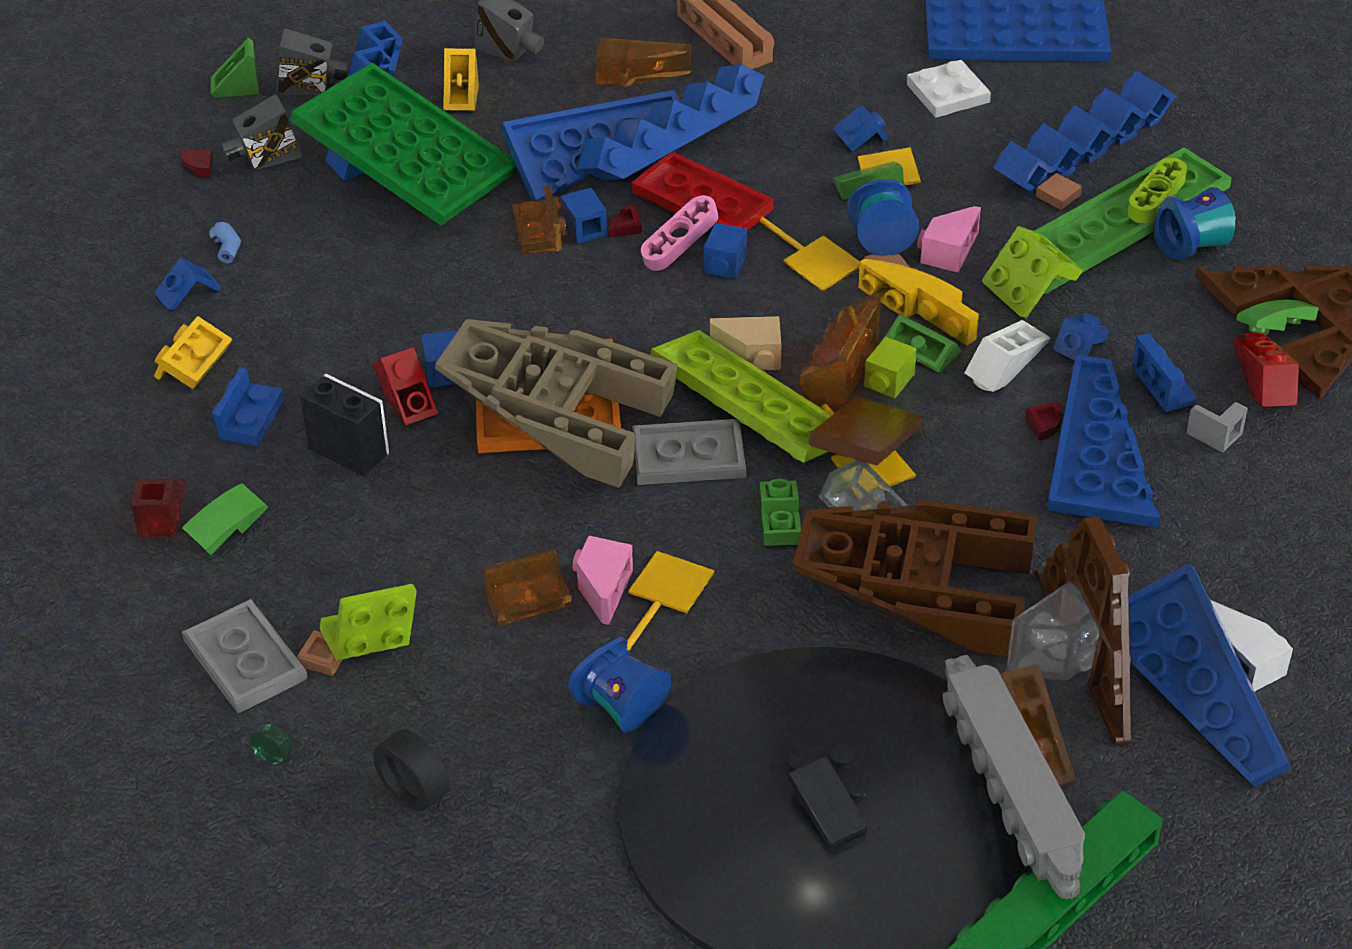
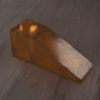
M601 38L595 57L596 84L630 86L689 74L692 70L691 44Z
M1039 664L1001 673V678L1059 786L1075 782L1076 778Z

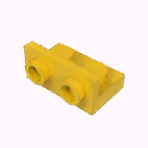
M197 316L189 326L183 324L173 338L175 343L171 348L165 345L154 361L158 364L154 377L161 380L167 372L191 389H194L229 347L232 338Z

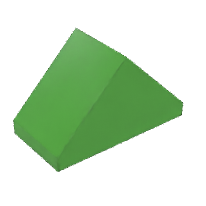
M247 38L211 76V95L213 97L224 98L259 94L256 56L253 40Z

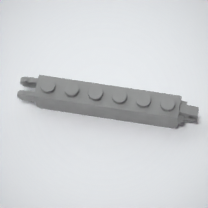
M968 655L945 660L948 692L943 693V702L946 712L949 716L954 715L956 717L959 737L964 745H970L974 767L978 774L984 773L987 779V790L993 804L999 803L1002 809V818L1006 831L1009 835L1015 834L1018 840L1019 855L1023 864L1031 866L1038 881L1048 879L1052 889L1055 890V893L1061 899L1065 898L1068 900L1069 898L1077 897L1081 885L1078 877H1080L1081 865L1084 862L1083 843L1085 832L997 668L988 665L976 667Z

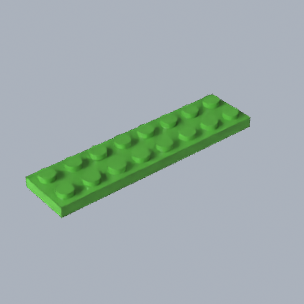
M1185 147L1165 157L1180 159L1187 165L1185 183L1175 194L1178 199L1188 200L1211 187L1219 188L1222 191L1230 188L1232 177ZM1158 162L1038 228L1034 232L1046 237L1083 269V272L1087 271L1154 232L1155 220L1150 223L1135 222L1128 217L1127 210L1130 196ZM1156 188L1150 189V190L1157 191V192H1163V191H1164V190L1156 189ZM1062 277L1061 280H1057L1054 278L1044 294L1068 282L1070 279Z

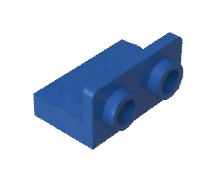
M1150 333L1137 336L1132 369L1163 410L1169 412L1196 404L1197 396L1186 384L1182 371L1175 367L1168 358L1164 348L1157 344Z
M239 368L235 377L228 381L225 394L220 403H216L212 411V422L216 424L218 439L259 446L284 401L283 389L250 383L248 370Z

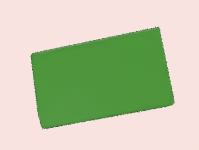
M893 161L833 177V182L841 199L846 200L849 199L858 187L870 181L892 179L904 184L903 168L901 164Z
M901 314L898 315L885 335L888 338L917 348L916 362L937 373H940L961 352L956 342Z

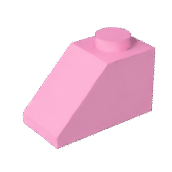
M973 206L932 218L927 230L922 229L918 237L917 248L921 249L920 263L959 273L979 233L981 207Z
M588 536L583 549L576 551L572 568L573 571L577 572L578 589L601 623L609 625L633 572L632 545Z

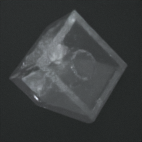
M1067 582L1013 619L1006 670L1010 676L1069 680L1080 671L1085 672L1092 667L1100 631L1080 590L1076 586Z

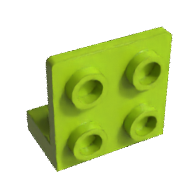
M1018 226L983 277L982 282L1020 317L1027 318L1054 278L1061 280L1062 277L1076 281L1083 272V269L1042 234Z
M408 584L341 598L338 615L324 617L320 621V631L335 660L358 657L409 645L417 592L414 585Z

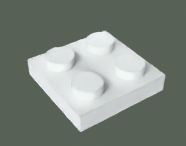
M962 60L951 61L947 64L907 74V86L935 118L990 103L991 92Z

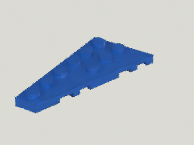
M675 90L503 122L500 130L533 206H537L589 176V174L577 170L585 139L607 137L614 140L619 121L638 118L648 121L653 102L669 100L680 102Z
M1076 354L1047 510L1085 517L1100 516L1104 520L1159 528L1160 515L1158 508L1154 507L1152 500L1153 492L1150 484H1147L1144 475V463L1133 428L1129 427L1126 406L1122 404L1119 395L1120 387L1112 361L1110 359Z
M1191 563L1129 595V652L1131 663L1254 787L1292 769L1209 596ZM1092 615L1087 617V619L1098 629Z

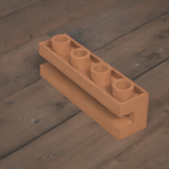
M677 0V16L732 65L742 64L750 69H755L773 62V36L740 9L736 3H733L731 0Z

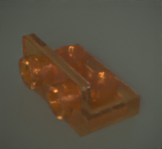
M550 185L543 186L544 200L527 201L512 205L513 218L523 255L562 250L561 236L567 235L564 216H561L559 197H553Z
M555 549L534 553L483 569L485 595L499 626L572 605L571 593L559 570L558 554Z

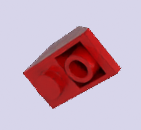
M414 347L383 357L372 363L385 398L404 426L438 414Z

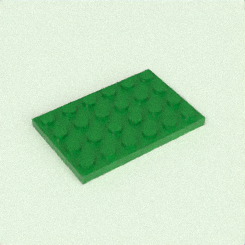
M370 63L296 108L291 113L290 122L440 226L518 171L511 156L374 63Z

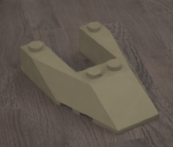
M466 319L436 362L435 369L500 418L584 476L620 488L633 465L636 433L573 411L584 393L589 392L661 417L674 395L677 364L579 330H571L569 335L548 333V327L534 326L531 331L511 329L510 323Z

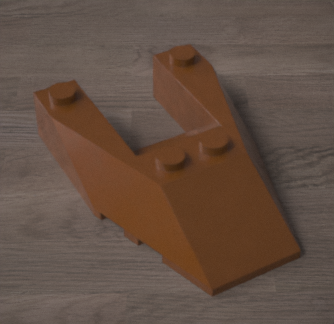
M917 500L916 506L892 508V502L877 504L876 509L853 511V506L806 510L792 570L866 607L977 653L1017 659L1025 598L948 587L952 563L1030 574L1038 516L931 500Z

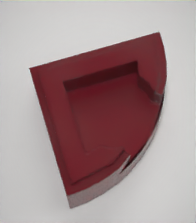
M212 149L180 150L181 162L184 168L195 171L197 176L211 177Z
M635 204L622 208L621 213L614 218L612 217L609 221L610 238L642 233V224Z
M1056 401L1026 408L1025 419L1039 441L1050 437L1059 428L1062 412L1060 402Z

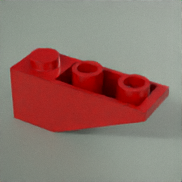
M1250 332L1245 334V338H1234V348L1252 398L1261 407L1297 405L1299 364L1265 333Z

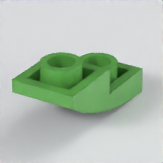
M1300 300L1268 301L1238 313L1236 320L1248 324V330L1251 332L1269 335L1270 329L1284 331L1286 323L1300 325L1301 319L1316 321L1319 307Z
M785 479L760 482L764 546L797 545L801 532L797 482Z
M241 483L205 506L182 529L212 555L236 529L243 534L268 506Z

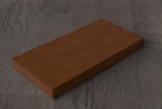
M855 397L810 433L808 444L812 447L877 466L921 428L923 415L861 397Z

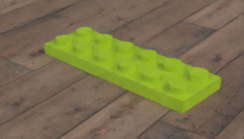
M695 331L651 349L650 355L677 364L676 378L686 384L689 389L698 392L715 406L722 408L737 418L739 422L764 436L766 440L775 443L790 453L793 458L805 463L829 452L812 447L808 443L810 433L832 415L702 331Z

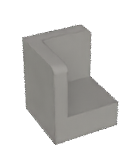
M1235 402L1221 416H1218L1199 405H1195L1190 411L1186 434L1223 453L1243 434L1248 408Z

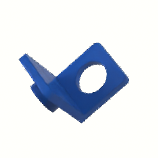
M180 257L155 290V295L168 310L174 311L196 281L216 291H219L221 286L208 271Z

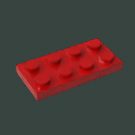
M675 152L664 156L632 182V193L675 214L691 199L702 195L709 196L716 203L718 211L716 223L746 228L747 231L756 225L761 217H765L774 209L773 198Z

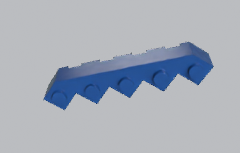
M386 21L360 28L348 77L370 63H374L391 76H394L403 38ZM328 148L325 161L343 180L365 174Z
M742 64L719 67L714 85L709 82L687 84L681 103L676 100L653 102L648 121L641 118L619 121L614 140L607 137L585 139L577 170L602 181L626 178L757 105L764 75Z
M1135 70L1133 75L1123 84L1119 95L1105 87L1102 93L1094 99L1089 113L1074 105L1071 111L1063 117L1061 126L1057 131L1042 123L1040 128L1031 136L1030 143L1026 149L1010 141L1007 148L1003 149L1000 153L998 161L993 168L1036 195V188L1054 174L1058 173L1066 177L1075 172L1076 165L1082 161L1090 163L1106 154L1107 147L1113 143L1120 146L1137 136V129L1144 125L1150 128L1159 123L1176 96L1162 85Z

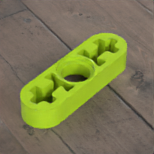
M1164 158L1160 160L1130 196L1127 210L1128 217L1138 223L1154 221L1162 202L1167 197L1175 196L1184 185L1187 173L1186 163L1177 158ZM1156 188V189H1161V190H1164V191H1163V192H1157V191H1153V190H1150V189Z

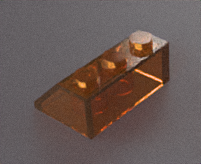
M873 293L839 312L834 323H828L822 344L815 346L811 364L809 367L804 366L800 375L799 386L803 387L804 398L820 407L827 404L831 410L839 411L849 402L865 372L866 359L878 346L881 294Z

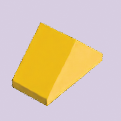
M444 48L443 110L475 111L479 88L476 49Z

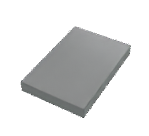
M738 419L632 426V432L636 433L634 456L637 485L746 478V464Z
M251 599L182 632L184 642L237 714L308 679L306 669Z

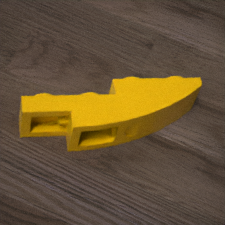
M871 259L860 261L858 288L866 294H869L889 309L907 318L917 313L966 346L976 340L979 314L961 303V290L939 278L903 265Z

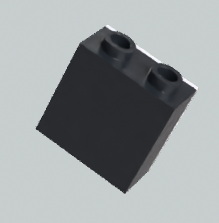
M328 374L322 376L300 396L308 449L362 476H365L389 454L382 400Z

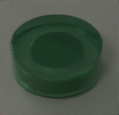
M272 724L259 726L250 738V747L254 754L269 764H281L292 751L293 745L289 735L280 727Z

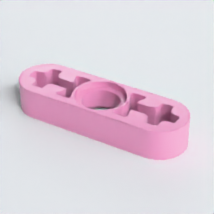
M702 195L691 199L642 244L641 254L644 265L650 270L659 271L673 263L717 222L718 211L715 201L709 196ZM684 228L688 230V233L683 237L676 238L671 236L676 229Z

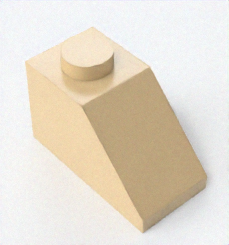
M779 316L710 318L711 338L762 371L781 370Z

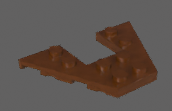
M1204 266L1197 267L1196 278L1234 316L1254 305L1282 300L1290 296L1295 300L1319 307L1316 320L1325 330L1279 347L1299 364L1298 379L1318 399L1323 398L1352 361V268L1349 266H1305L1304 271H1285L1282 266H1256L1255 268L1234 266L1233 271H1207Z
M1100 516L1084 518L1079 523L1078 529H1074L1069 534L1071 540L1061 543L1054 550L1053 556L1046 559L1047 566L1044 569H1037L1035 574L1060 628L1076 625L1078 611L1083 607L1084 598L1100 631L1087 686L1114 744H1125L1131 742V656L1129 652L1128 598L1130 571L1127 562L1121 560L1115 548L1113 534L1110 531L1107 532Z

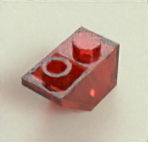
M136 479L131 507L138 537L176 536L186 484L185 479Z

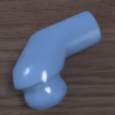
M217 222L210 229V238L216 236L217 238L214 242L222 243L217 256L221 262L229 264L235 258L241 244V239L229 223Z

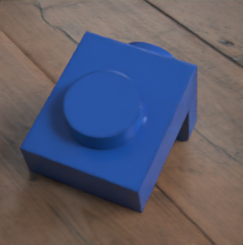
M862 104L833 128L852 152L876 133L883 141L889 138L882 129L887 124L875 110L870 114Z
M1082 313L1081 316L1064 318L1053 349L1075 360L1076 354L1088 356L1092 344L1106 342L1111 329L1100 325L1101 319L1087 313Z

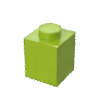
M885 336L865 361L864 387L895 399L915 375L917 348Z

